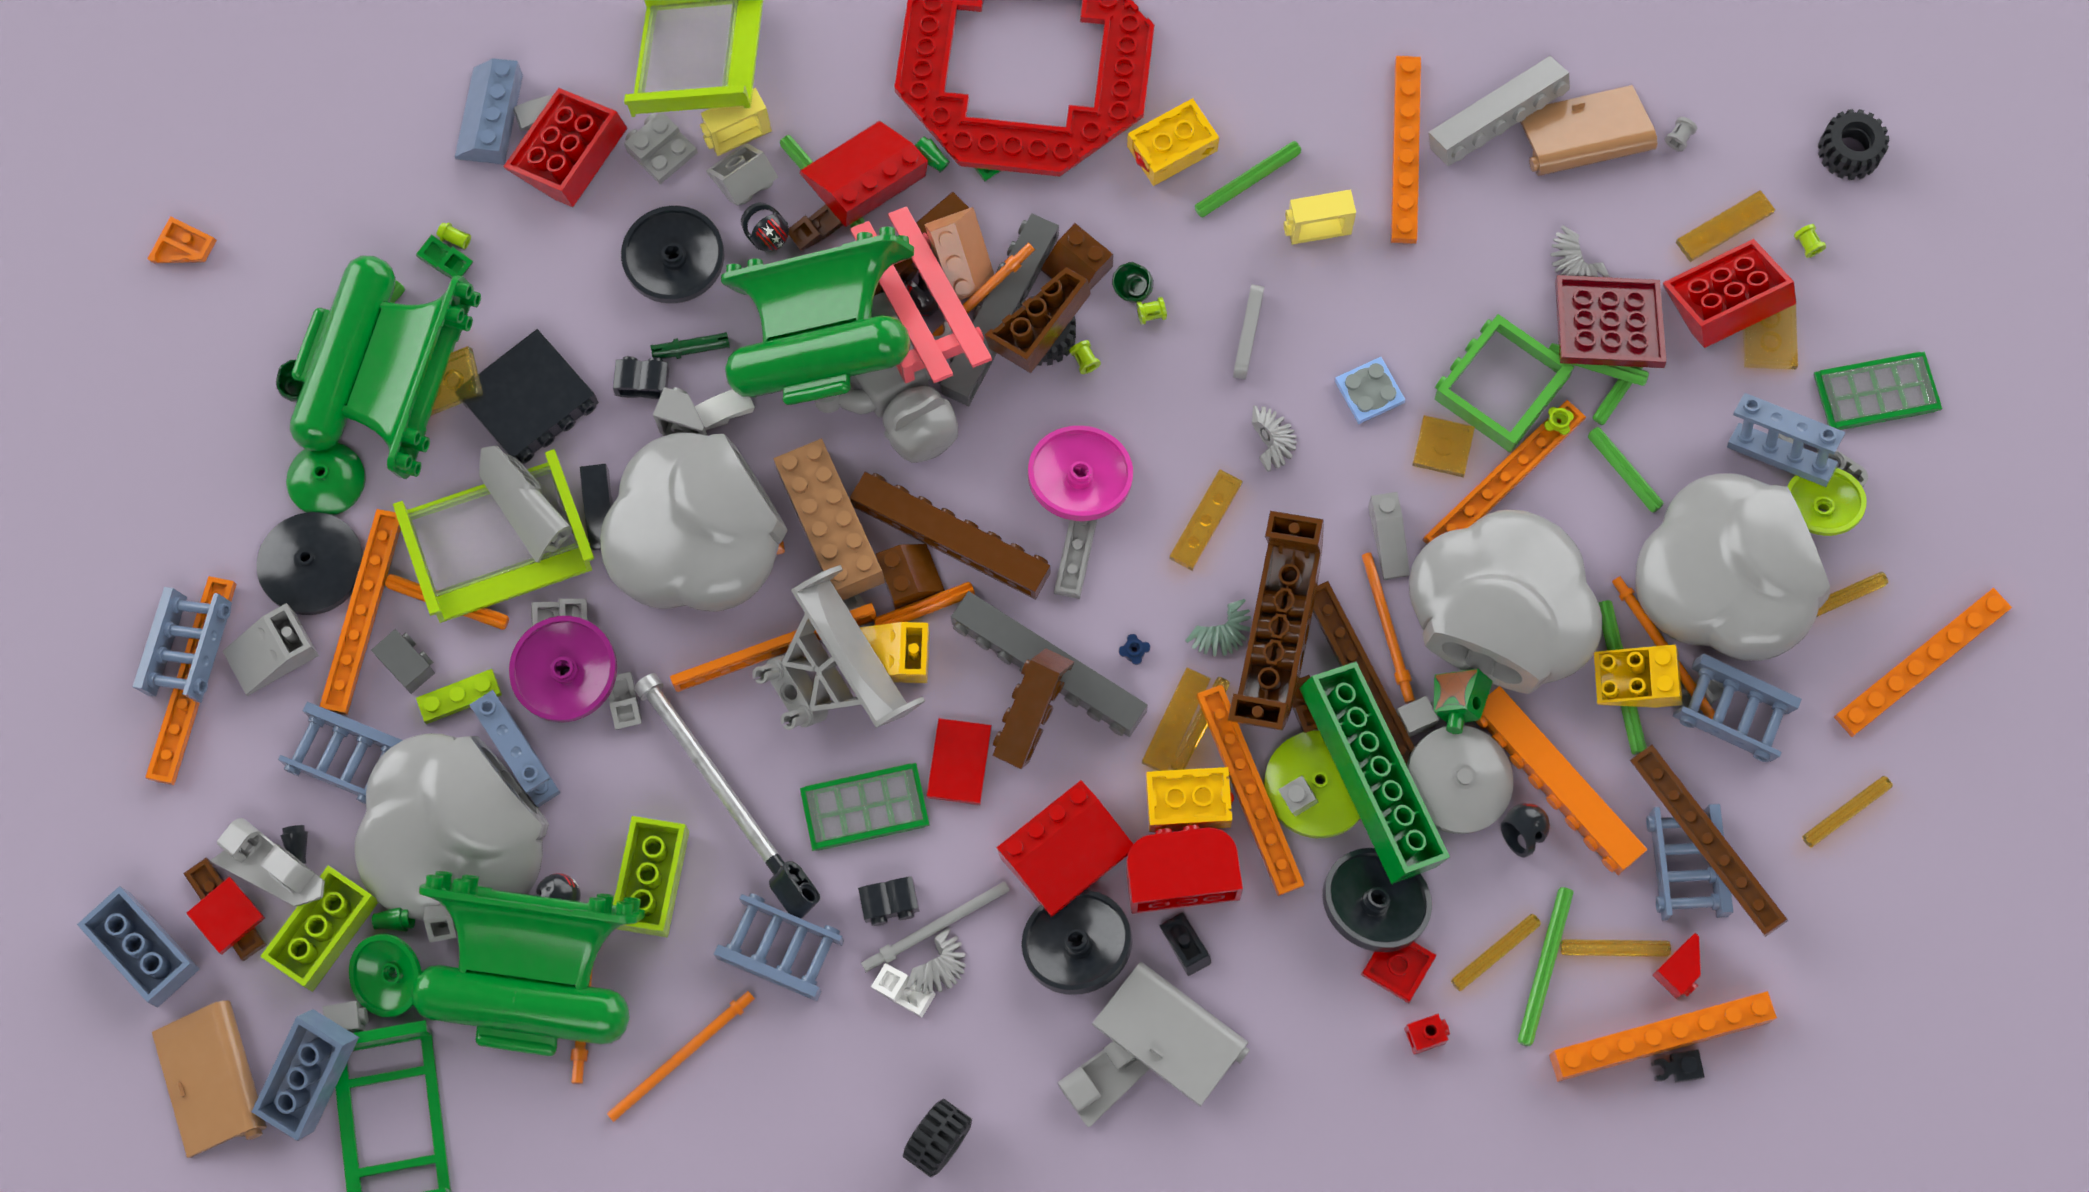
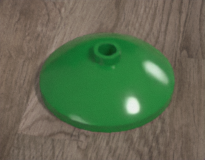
M340 443L326 451L304 449L294 458L288 469L286 477L287 491L294 504L303 512H321L335 516L352 507L361 496L366 480L365 469L358 455L352 449ZM325 470L324 475L317 476L319 471Z
M377 934L364 939L353 951L349 963V981L359 1003L369 1012L382 1017L400 1015L413 1006L411 990L416 978L422 973L419 960L413 949L402 939L390 934Z

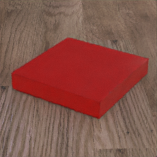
M230 876L186 912L221 955L265 919L263 914Z
M1416 942L1398 951H1374L1361 976L1409 1004L1437 955Z

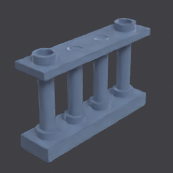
M1744 393L1733 413L1734 416L1744 419L1743 424L1738 423L1728 441L1727 448L1827 487L1838 464V461L1830 459L1828 456L1829 453L1835 455L1845 436V432ZM1754 424L1769 429L1768 434L1754 429ZM1782 434L1794 439L1793 444L1779 439L1778 435ZM1804 443L1819 449L1818 454L1803 448Z
M164 587L133 688L148 696L155 697L160 686L183 689V695L197 703H202L224 628L231 613L232 602L217 593L213 594L211 604L186 601L187 596L174 588ZM183 611L207 614L203 629L179 626ZM179 636L199 639L195 654L171 651L174 638ZM167 662L192 664L187 679L163 676Z
M1706 654L1696 658L1691 669L1698 672L1700 677L1688 708L1682 706L1674 711L1672 717L1679 719V722L1686 727H1696L1754 754L1753 757L1759 761L1771 762L1779 758L1782 752L1772 748V744L1784 714H1790L1797 710L1802 699ZM1714 679L1723 684L1724 690L1714 716L1710 719L1699 714L1698 711L1709 682ZM1740 691L1746 694L1749 700L1736 731L1723 725V721L1734 692ZM1763 702L1772 706L1773 713L1762 742L1747 736L1758 705Z
M492 690L470 704V707L526 794L530 795L535 805L540 807L559 795L561 792L495 692Z
M307 701L302 711L309 717L308 721L310 723L292 759L280 755L278 760L285 765V771L299 776L300 772L357 795L356 799L366 804L367 784L363 789L350 782L367 748L371 747L372 744L380 746L382 756L392 746L403 740ZM324 724L333 727L332 731L334 733L317 768L314 769L302 764L319 728H323ZM350 734L357 737L356 741L358 743L341 778L326 774L343 738Z
M1709 804L1703 811L1724 836L1720 804ZM1654 807L1649 816L1646 817L1647 831L1652 833L1659 896L1656 897L1657 913H1661L1662 921L1668 920L1673 915L1672 909L1711 907L1712 910H1716L1717 918L1730 916L1734 912L1731 892L1711 866L1704 870H1667L1666 855L1701 853L1693 843L1664 845L1663 829L1681 827L1673 817L1661 818L1660 807ZM1708 880L1713 885V894L1709 897L1671 898L1669 882Z
M750 893L749 897L741 894L739 899L743 905L747 906L731 943H727L726 947L718 944L714 952L715 957L755 976L818 1001L822 991L816 986L818 983L816 978L832 943L840 946L843 945L844 940L839 935L840 931L829 925H825L824 928L769 906L764 903V898L756 894ZM757 911L772 916V919L756 954H752L750 958L741 954L742 949L740 948ZM783 921L797 927L781 964L773 968L766 965L767 960L765 958ZM807 932L821 937L822 940L806 976L802 975V978L799 979L791 975L792 971L790 969Z

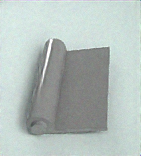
M1142 962L1135 967L1092 1023L1094 1027L1199 1106L1203 1104L1229 1067L1235 1061L1241 1063L1250 1051L1246 1047L1249 1043Z

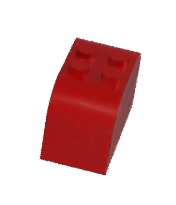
M1199 825L1185 826L1183 831L1172 832L1170 828L1155 831L1156 834L1138 839L1129 850L1126 877L1131 914L1237 901L1241 898L1243 885L1237 847L1233 839L1220 829L1211 827L1199 828Z

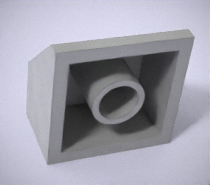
M748 143L706 170L727 199L737 206L749 202L753 197L752 195L760 190L768 189L772 186L773 181L779 178L764 152Z
M664 387L653 413L660 434L695 433L707 436L705 427L687 392L676 387L673 389Z

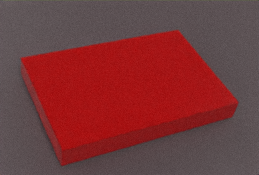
M938 718L927 798L981 805L992 725Z

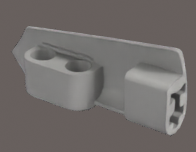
M496 445L481 448L480 478L534 560L540 563L545 551L555 552L571 534L572 527L539 492L541 489L540 484L520 461L504 454Z
M243 818L234 820L218 839L217 845L224 851L211 859V862L295 907L323 898L325 881L286 849L273 843Z
M1114 1041L1103 1048L1102 1052L1057 1082L1087 1127H1090L1150 1069Z

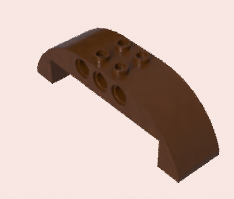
M1270 511L1265 533L1268 547L1238 694L1233 693L1228 721L1281 731L1288 721L1301 675L1317 593L1323 548V519Z

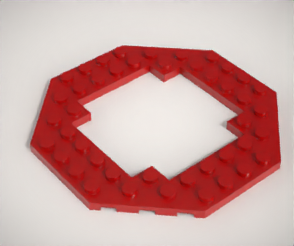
M984 0L907 1L894 85L895 93L959 166L1060 177L1144 118L1155 24L1139 11V7L1133 0H1082L1080 22L1104 25L1094 107L1069 105L1066 127L967 117L969 94L945 92L957 10L982 12Z

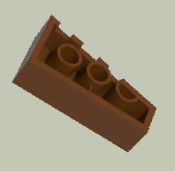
M1067 267L1046 283L1037 295L1032 299L1029 297L1024 301L1020 309L1012 315H1007L994 330L990 329L984 334L989 349L1027 372L1032 373L1091 295L1088 279Z
M1044 649L1031 660L1027 659L1021 671V674L1024 675L1021 684L1018 683L1012 693V698L1015 699L1011 708H1007L1003 716L1002 722L1005 723L1003 730L997 733L993 741V746L996 748L992 756L1019 769L1024 768L1030 762L1043 733V729L1039 727L1041 724L1045 725L1054 709L1050 703L1055 701L1058 694L1061 693L1065 682L1060 680L1065 672L1071 671L1074 661L1049 649Z

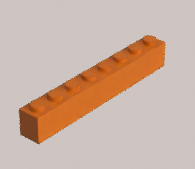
M1501 686L1488 695L1482 716L1475 722L1482 729L1486 728L1502 749L1504 748L1510 754L1509 758L1518 769L1522 768L1527 773L1531 785L1545 793L1549 805L1553 809H1559L1562 812L1567 825L1572 830L1579 831L1584 837L1585 845L1591 851H1597L1603 858V865L1610 872L1620 875L1648 849Z
M1766 991L1556 1049L1549 1054L1557 1082L1765 1025L1775 1020L1777 1016L1769 993Z

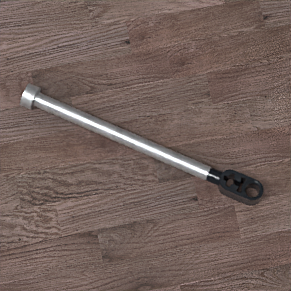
M651 673L643 677L636 683L634 690L641 700H649L770 869L773 876L769 880V886L789 914L802 919L820 901L818 890L797 863L792 861L785 863L661 691L664 684L657 674Z

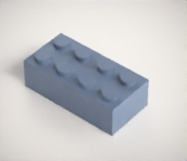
M121 886L115 889L77 924L145 1001L157 1008L200 970L138 900Z
M314 1009L297 1016L253 1107L252 1113L297 1141L313 1133L359 1037Z

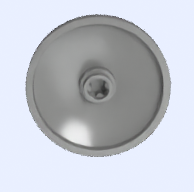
M1464 725L1461 734H1452L1447 732L1446 727L1439 728L1419 741L1409 756L1406 766L1436 828L1441 831L1453 834H1469L1480 831L1494 823L1504 813L1511 800L1513 772L1509 759L1502 747L1491 736L1479 729Z

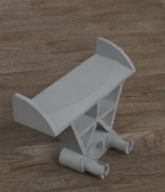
M841 565L823 571L791 590L805 615L786 654L768 660L766 665L758 666L753 670V678L761 676V678L755 681L759 684L770 681L789 712L781 716V724L789 722V724L783 726L787 730L797 726L808 727L824 721L827 718L828 709L861 704L877 728L905 717L925 702L924 698L920 697L906 703L830 580L843 571ZM815 630L817 631L821 640L832 656L831 658H829L826 651L824 650L821 643L814 634ZM837 665L857 697H853L852 693L843 681L839 672L835 668ZM805 670L817 672L814 684Z

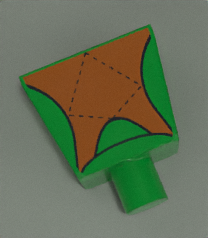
M1480 669L1435 674L1434 712L1447 723V732L1461 734L1464 722L1477 721L1481 718L1493 681Z

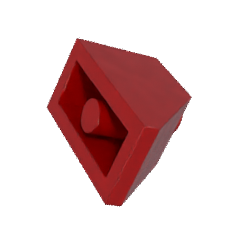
M1696 933L1689 937L1652 974L1676 999L1682 994L1688 997L1699 986L1695 982L1701 976L1700 940Z

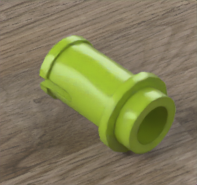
M449 222L441 223L436 233L440 237V241H448L461 247L463 250L468 247L471 241L470 234L452 227V224Z

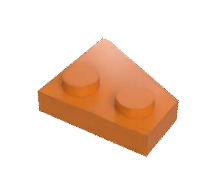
M170 216L147 259L153 263L205 262L217 239Z

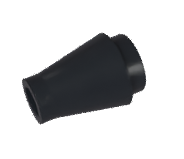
M295 825L282 828L283 834L280 836L284 848L303 864H306L308 831H305V826Z

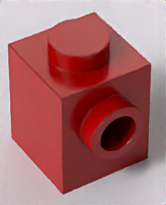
M1439 1014L1409 1023L1404 1028L1414 1055L1444 1045L1449 1040L1447 1037L1450 1035L1448 1024L1445 1019H1440Z

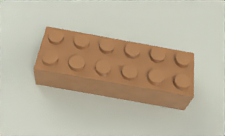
M822 438L773 458L777 472L822 572L841 565L843 571L830 580L842 600L885 583L882 569Z

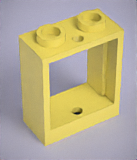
M756 88L753 89L751 108H744V106L710 108L701 113L703 123L699 124L708 149L713 148L717 156L772 131L767 108Z
M1351 189L1290 200L1289 210H1285L1286 221L1283 222L1285 235L1290 236L1292 245L1351 235L1356 216Z

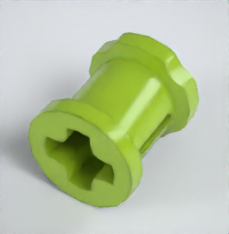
M1809 224L1794 234L1795 239L1799 240L1805 249L1806 258L1821 253L1827 246L1825 242H1821L1815 232L1816 226L1814 224Z
M1158 297L1157 301L1143 304L1141 302L1136 303L1141 325L1146 324V321L1167 319L1166 306L1162 297Z
M1089 340L1081 341L1073 345L1069 350L1071 356L1075 357L1080 366V374H1088L1101 365L1100 360L1095 358L1090 348Z

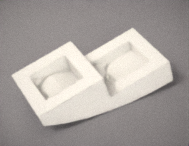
M733 389L695 406L705 430L726 425L729 419L752 413L755 408L750 397L740 396Z
M885 963L871 987L900 1006L923 1017L936 993L933 991V993L929 994L927 988L926 992L923 993L922 986L920 991L916 992V982L909 989L907 984L910 977Z

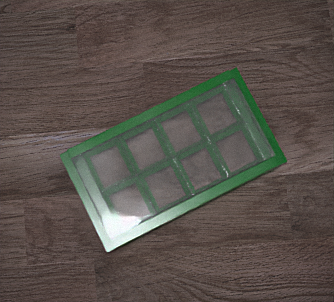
M1915 352L1824 369L1813 374L1828 425L1839 430L1942 410L1925 352Z
M917 763L900 765L800 788L812 851H820L930 826Z

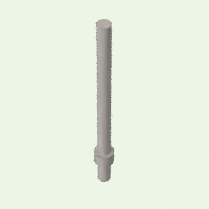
M1004 881L897 943L879 949V953L861 962L864 970L868 972L884 962L888 964L897 959L896 955L1009 892V887Z

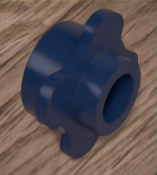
M1130 634L1127 636L1125 645L1119 648V655L1131 661L1132 664L1139 665L1145 653L1150 651V644L1139 640L1136 634ZM1136 647L1137 651H1132V648Z

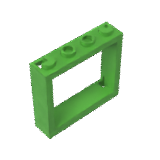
M1497 314L1493 321L1488 319L1480 330L1481 336L1477 340L1473 338L1465 348L1467 352L1462 359L1458 357L1450 367L1452 371L1447 378L1443 376L1435 386L1437 392L1434 400L1511 453L1570 378L1574 366L1560 363L1557 354ZM1496 331L1556 372L1555 376L1511 432L1450 390Z

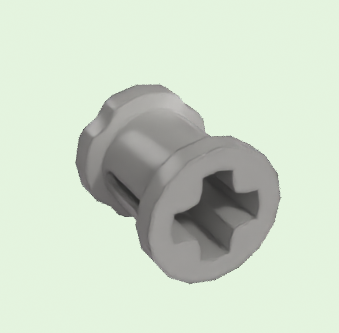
M1679 117L1675 122L1676 126L1672 133L1666 136L1665 142L1674 150L1683 151L1687 146L1686 142L1689 137L1696 133L1697 126L1692 120Z

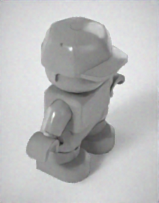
M885 293L875 295L872 317L882 315L898 319ZM947 321L943 323L944 333L940 336H933L935 340L952 334ZM910 341V348H909V350H912L913 347H912V343H911V341ZM896 366L850 377V385L853 389H850L848 393L814 400L816 407L824 413L835 412L841 406L842 409L860 415L873 411L878 417H883L885 437L903 459L912 463L936 458L946 451L958 437V422L954 409L949 400L942 398L936 389L929 387L928 380L931 377L926 368L914 372L915 380L906 384Z

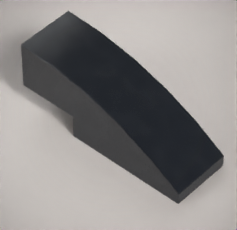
M606 463L580 467L585 520L591 551L601 550L600 536L602 524L613 504L609 469Z

